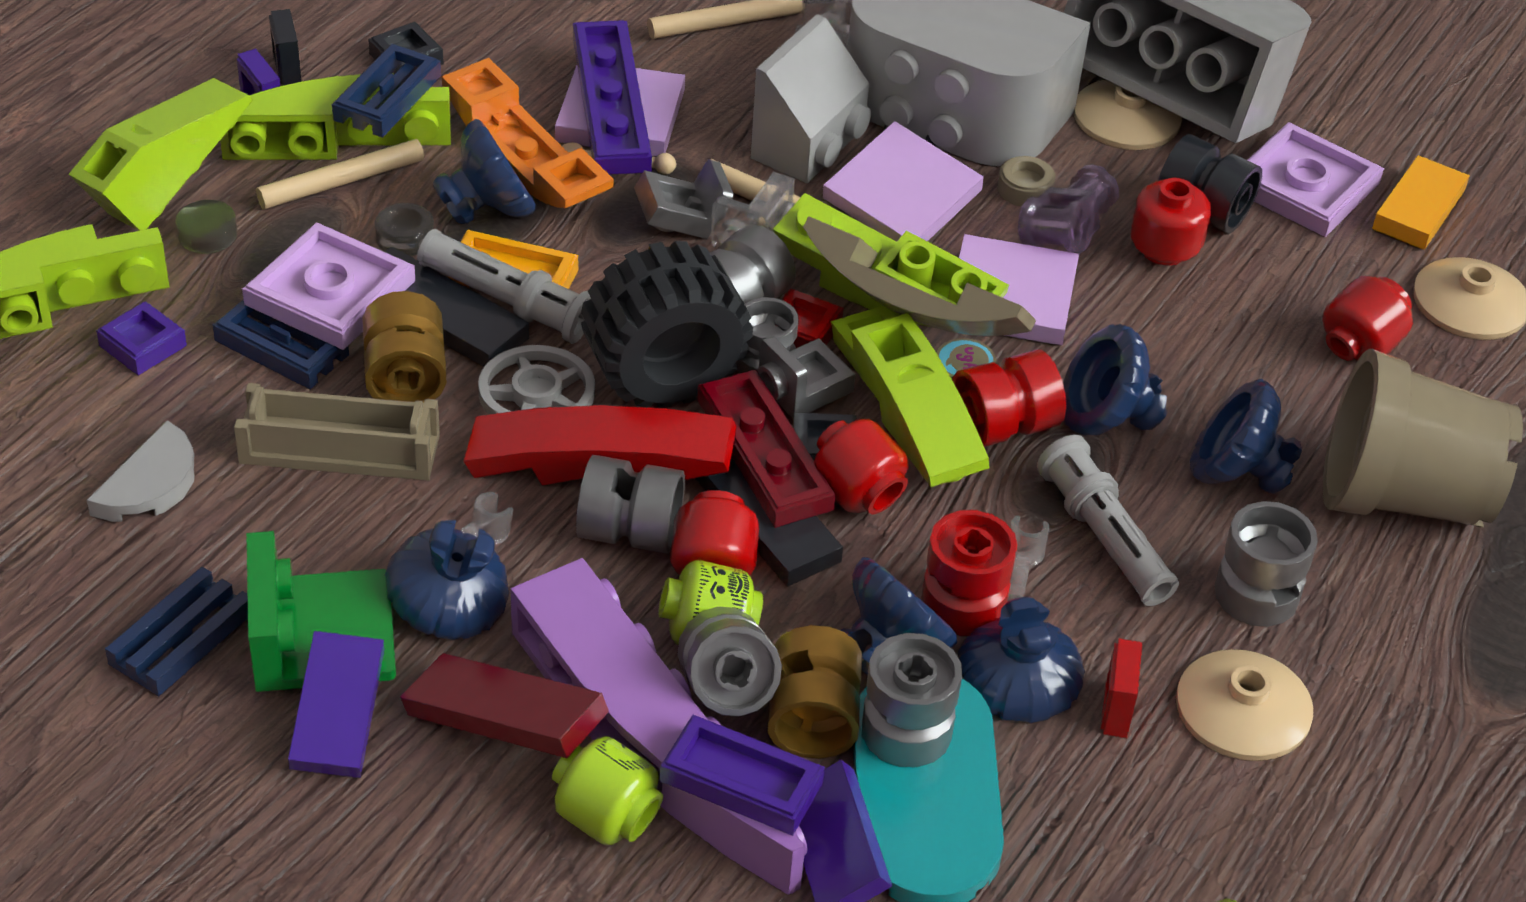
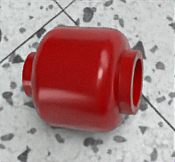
M1181 178L1158 180L1145 186L1137 197L1131 224V240L1135 247L1147 259L1159 265H1177L1197 256L1204 245L1211 216V205L1208 198L1196 186Z
M1361 276L1354 279L1327 304L1323 312L1322 321L1327 334L1326 343L1335 355L1346 361L1359 360L1361 355L1368 349L1389 354L1409 334L1413 326L1412 303L1409 295L1402 286L1387 277Z
M859 419L847 424L846 421L841 420L829 426L817 441L819 451L815 457L814 465L823 474L835 493V501L844 510L855 514L866 511L872 515L878 514L890 507L905 491L908 484V479L905 477L908 470V457L878 423L870 419Z
M709 490L695 495L693 500H690L678 509L674 519L670 560L676 573L680 575L687 564L695 560H702L741 569L751 576L756 566L759 522L756 514L744 504L743 499L730 492Z

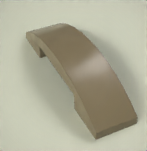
M809 216L803 226L813 244L841 274L875 301L900 315L909 313L912 319L918 323L954 333L999 336L1030 332L1036 322V319L1023 306L969 283L966 284L957 305L872 270L871 267L878 253L861 238Z

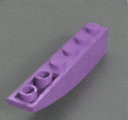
M580 558L512 587V634L544 678L603 694L609 712L590 732L589 736L592 740L609 736L653 765L659 775L657 790L663 794L661 807L722 854L787 895L801 889L804 855L807 853V843L799 826L792 836L660 782V765L692 714L719 725L720 723L713 716L705 717L692 700L689 686L682 674L677 669L669 670L657 655L654 642L647 629L641 623L633 624L623 611L613 585L605 578L599 580L585 560Z

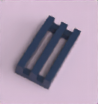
M391 44L333 102V120L343 124L350 117L352 118L353 128L362 131L370 124L372 125L373 135L383 138L441 77V60ZM402 62L405 63L395 75L392 74ZM379 87L380 90L365 105H363V103Z
M244 299L213 324L214 340L310 390L318 383L317 374L319 372L324 375L329 374L334 369V359L342 362L349 356V345L342 350L244 305ZM250 315V316H252V317H254V318H256V319H258V320H260V321H262V322H264V323L270 325V328L267 327V326H265V325H263V324H261V323H259V322H257V321H255V320H253V319H251V318H249V317H247V316ZM291 337L317 349V351H314L311 348L291 339Z
M200 567L105 648L108 664L152 693L160 696L248 619L247 593L241 591L238 595L233 594L232 584L224 579L215 583L212 572L204 567ZM218 606L222 608L193 633L192 629ZM171 647L174 649L153 669H147Z

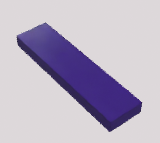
M627 21L573 23V43L592 158L609 175L643 173L644 170L652 172V154Z

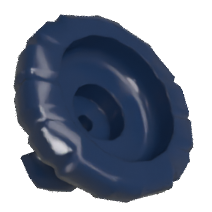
M474 119L466 126L462 133L461 169L453 172L451 176L444 172L436 176L433 181L435 192L443 203L446 204L456 222L460 224H468L474 219V211L480 209L485 204L513 217L531 215L536 211V203L484 123L479 119Z
M1121 324L1106 326L1092 334L1082 344L1070 362L1063 381L1066 394L1064 423L1076 433L1085 436L1100 435L1122 424L1127 418L1130 419L1132 425L1141 430H1153L1166 417L1167 396L1160 394L1162 391L1160 383L1163 380L1158 375L1149 374L1150 360L1146 344L1142 337L1132 328Z
M1263 379L1247 382L1235 390L1220 405L1206 424V428L1201 431L1195 444L1196 448L1193 450L1190 458V470L1196 479L1207 484H1218L1235 480L1243 474L1250 472L1258 478L1259 487L1273 494L1281 491L1291 483L1293 463L1300 458L1302 447L1300 441L1296 438L1284 439L1277 433L1281 417V403L1272 385Z
M456 520L440 521L435 524L434 528L421 531L416 536H410L391 556L385 573L387 599L393 603V608L401 619L408 621L410 626L418 631L434 634L438 638L448 640L467 639L481 634L484 630H490L501 614L504 613L510 593L506 568L494 550L495 541L492 536L479 528L478 536L463 533L461 530L454 529Z
M868 557L861 558L852 575V586L861 618L853 624L852 629L843 628L840 631L845 632L857 642L864 659L861 663V671L868 676L870 658L876 647L890 637L904 633L925 634L941 640L951 649L957 644L955 631L910 589L899 582L884 567L878 565L873 559ZM872 644V647L865 651L866 647Z
M1019 597L1009 600L1001 608L999 618L975 628L970 636L963 641L958 650L962 679L970 683L983 696L990 708L991 714L998 715L1002 720L1029 723L1048 720L1052 716L1070 709L1072 701L1077 700L1083 687L1085 670L1076 645L1069 636L1061 632L1060 628L1044 622L1050 611L1032 597Z

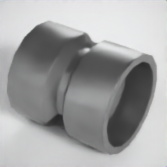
M751 224L743 227L724 241L719 249L710 252V255H715L723 265L744 304L752 299L762 297L778 299L795 282L796 267L791 253L785 243L774 232L763 226Z
M592 455L588 461L580 489L576 517L577 537L614 544L622 536H628L633 548L670 553L674 519L678 509L683 505L685 489L684 471L646 465L638 473L634 472L630 461Z
M1267 501L1248 504L1236 513L1231 522L1225 545V554L1221 560L1215 582L1216 599L1224 611L1234 619L1246 624L1265 627L1282 624L1294 616L1318 543L1316 529L1308 517L1296 508L1279 502Z
M718 606L700 612L687 623L679 638L678 658L685 677L690 682L695 694L706 707L722 715L742 716L758 711L772 699L780 684L781 661L777 648L750 615L737 608Z
M904 633L886 639L873 652L869 662L867 695L865 697L862 718V737L869 750L882 761L898 767H920L935 762L946 753L953 735L956 717L955 707L959 698L962 670L961 662L954 650L944 642L925 634Z

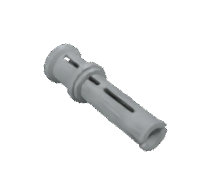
M432 229L424 237L417 255L420 265L428 266L473 289H477L513 306V312L518 317L529 323L536 320L561 332L562 339L570 344L578 342L584 335L581 325L584 318L581 310L583 302L591 299L588 291H583L580 294L552 282V276L543 270H534L528 274L491 257L487 253L478 251L448 237L437 229Z
M1074 434L1060 438L1048 446L1039 457L1037 470L1045 481L1054 482L1065 497L1064 508L1073 519L1088 523L1106 548L1108 554L1138 592L1145 606L1158 605L1170 598L1179 586L1178 578L1168 569L1144 533L1137 527L1117 500L1119 497L1118 483L1110 473L1101 472L1090 458V446L1082 436ZM1066 456H1069L1070 461L1068 463L1065 461Z

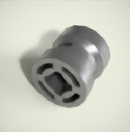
M768 297L752 299L745 303L751 316L749 321L753 327V337L746 342L749 346L746 357L735 363L739 373L755 369L757 371L760 361L761 341L771 336H774L789 352L796 349L793 342L797 338L798 314L794 307L780 299Z

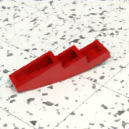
M608 405L533 408L476 416L463 461L473 478L532 468L541 485L583 478L588 461L592 455L630 461L634 472L638 473L646 465H654L684 471L685 479L729 472L737 426L732 417L668 408Z

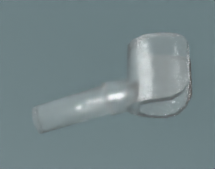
M495 492L482 493L477 496L474 502L472 522L463 527L461 531L478 536L479 528L492 536L495 544L502 543L508 538L511 529L513 508L509 507L503 512L496 513L499 495Z
M1015 516L1011 521L1010 528L1015 533L1018 547L1010 580L1008 601L1024 597L1028 574L1032 565L1042 562L1045 556L1050 530L1049 524L1046 521H1043L1041 532L1035 534L1026 533L1019 528L1021 516Z

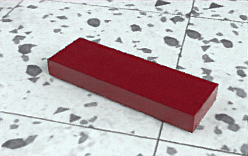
M756 369L698 385V402L705 414L733 418L737 428L732 458L775 528L834 510L835 493L823 474L817 470L814 460Z
M442 653L400 696L408 716L563 758H568L609 712L601 692Z

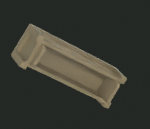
M248 383L245 391L247 409L244 418H237L234 426L239 464L430 480L440 437L438 400L425 399L423 403V401L406 402L264 389V387H261V384Z

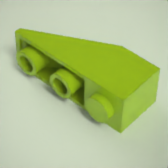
M212 78L106 129L68 175L109 215L138 231L146 230L161 215L165 206L188 178L199 169L202 161L226 132L236 124L240 115L253 99L248 94Z

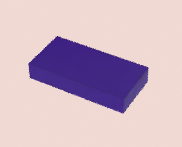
M314 631L288 756L289 769L361 778L385 651L384 639Z
M692 714L660 765V782L793 836L823 784L825 767Z
M839 760L825 769L823 784L799 825L807 843V853L804 855L803 864L815 902H866L892 887V883L855 771L843 760Z

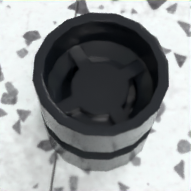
M1188 134L1175 145L1169 154L1158 180L1181 178L1200 189L1206 195L1211 205L1209 225L1229 234L1240 226L1249 213L1258 194L1263 173L1259 165L1231 153L1221 158L1220 149L1217 146Z

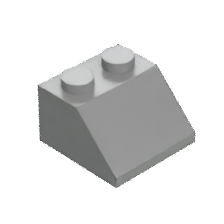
M816 14L756 68L751 159L805 183H808L824 167H830L836 161L840 151L853 138H860L866 131L871 118V110L867 107L869 82L827 18Z

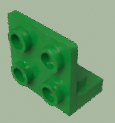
M274 531L246 533L248 639L256 692L303 687L314 631L384 639L385 651L379 681L395 679L396 665L391 601L387 599L386 569L292 576L291 558H277Z

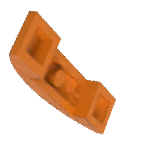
M490 58L441 76L442 86L449 87L450 101L464 124L467 126L474 119H479L484 123L529 194L548 205L566 209L614 188V179L585 150L579 148L568 152L519 104V86Z

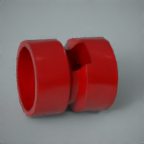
M1041 349L1003 358L999 365L991 362L958 370L952 377V381L969 412L984 447L1007 441L1011 435L1017 434V432L1027 435L1060 426L1065 418L1066 394L1061 375L1051 357Z
M959 510L943 516L933 526L929 540L926 561L927 569L924 575L921 601L940 616L955 631L956 635L970 636L975 628L999 618L1001 608L1008 602L1010 580L1018 545L1015 533L1007 523L991 513L978 510Z

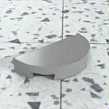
M167 420L87 499L90 516L112 522H122V515L140 514L152 509L154 510V515H159L180 502L194 483L195 477L194 451L185 432Z

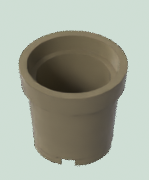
M1368 349L1361 355L1349 376L1333 421L1323 472L1324 504L1329 510L1367 515L1374 509L1484 527L1483 521L1492 523L1499 515L1515 477L1518 463L1507 461L1509 440L1522 443L1523 419L1521 410L1517 405L1490 399L1412 372L1407 361L1374 349Z

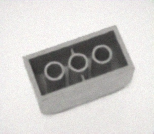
M852 0L847 50L869 82L867 107L871 110L870 122L884 127L885 125L890 126L896 121L924 140L929 135L932 142L939 149L976 163L1002 166L1005 161L1014 157L1038 156L1074 113L1091 23L1030 0Z
M1068 0L1064 10L1065 14L1091 23L1083 62L1084 69L1234 143H1238L1270 127L1274 123L1311 24L1309 14L1291 0Z

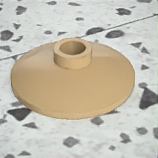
M1106 79L1094 82L1082 89L1077 96L1076 107L1074 108V118L1087 135L1105 145L1126 150H1147L1162 146L1177 135L1182 122L1181 116Z
M1465 257L1445 258L1428 264L1416 277L1413 296L1417 307L1428 320L1447 332L1470 339L1494 340L1516 333L1526 323L1525 287L1512 274L1494 264Z
M1231 649L1206 654L1186 668L1178 683L1176 705L1185 727L1206 747L1231 758L1263 761L1284 756L1296 749L1304 741L1312 724L1313 704L1304 683L1288 667L1260 653Z

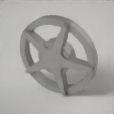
M546 345L521 346L498 354L484 366L478 381L479 400L488 415L511 412L500 406L495 400L513 401L521 407V410L547 407L592 406L595 398V379L590 367L580 357L569 351ZM529 361H550L561 364L569 369L558 373L549 366L531 365ZM518 364L519 370L513 375L512 384L490 385V382L497 373L510 365ZM581 378L585 391L581 399L574 403L562 395V390Z

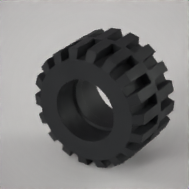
M674 241L669 247H665L663 242L649 244L646 251L638 253L637 249L625 254L626 260L618 265L612 263L603 271L605 278L602 281H594L588 290L591 299L583 302L581 314L584 321L581 322L583 333L611 389H615L618 397L626 402L633 399L635 405L640 407H649L656 403L658 408H668L678 401L686 404L696 400L698 385L731 376L738 369L735 364L736 361L744 359L747 355L749 346L746 342L753 337V327L749 321L751 319L749 311L723 265L715 255H710L707 248L698 244L690 248L687 241Z

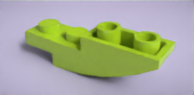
M361 74L308 80L268 89L249 95L253 101L240 115L236 124L220 140L222 159L337 160L338 145H397L414 139H418L421 145H451L449 87H430L382 138L373 135L372 125L370 124L362 131L353 128L352 118L350 117L343 124L333 120V102ZM379 87L363 103V105H365L380 90Z
M806 193L801 196L773 228V232L785 243L792 256L821 271L819 286L868 309L883 305L853 284L821 254L803 228L808 216L855 235L867 243L878 253L871 267L872 270L957 305L967 283L1002 298L1008 292L1009 284L907 230L896 242Z
M93 224L56 232L0 251V339L53 328L50 315L52 311L170 288L163 241L158 227L97 239Z
M879 306L831 321L834 343L878 399L882 423L930 487L955 482L964 476L990 468L989 457L959 392L937 353L909 313L896 316L887 307Z

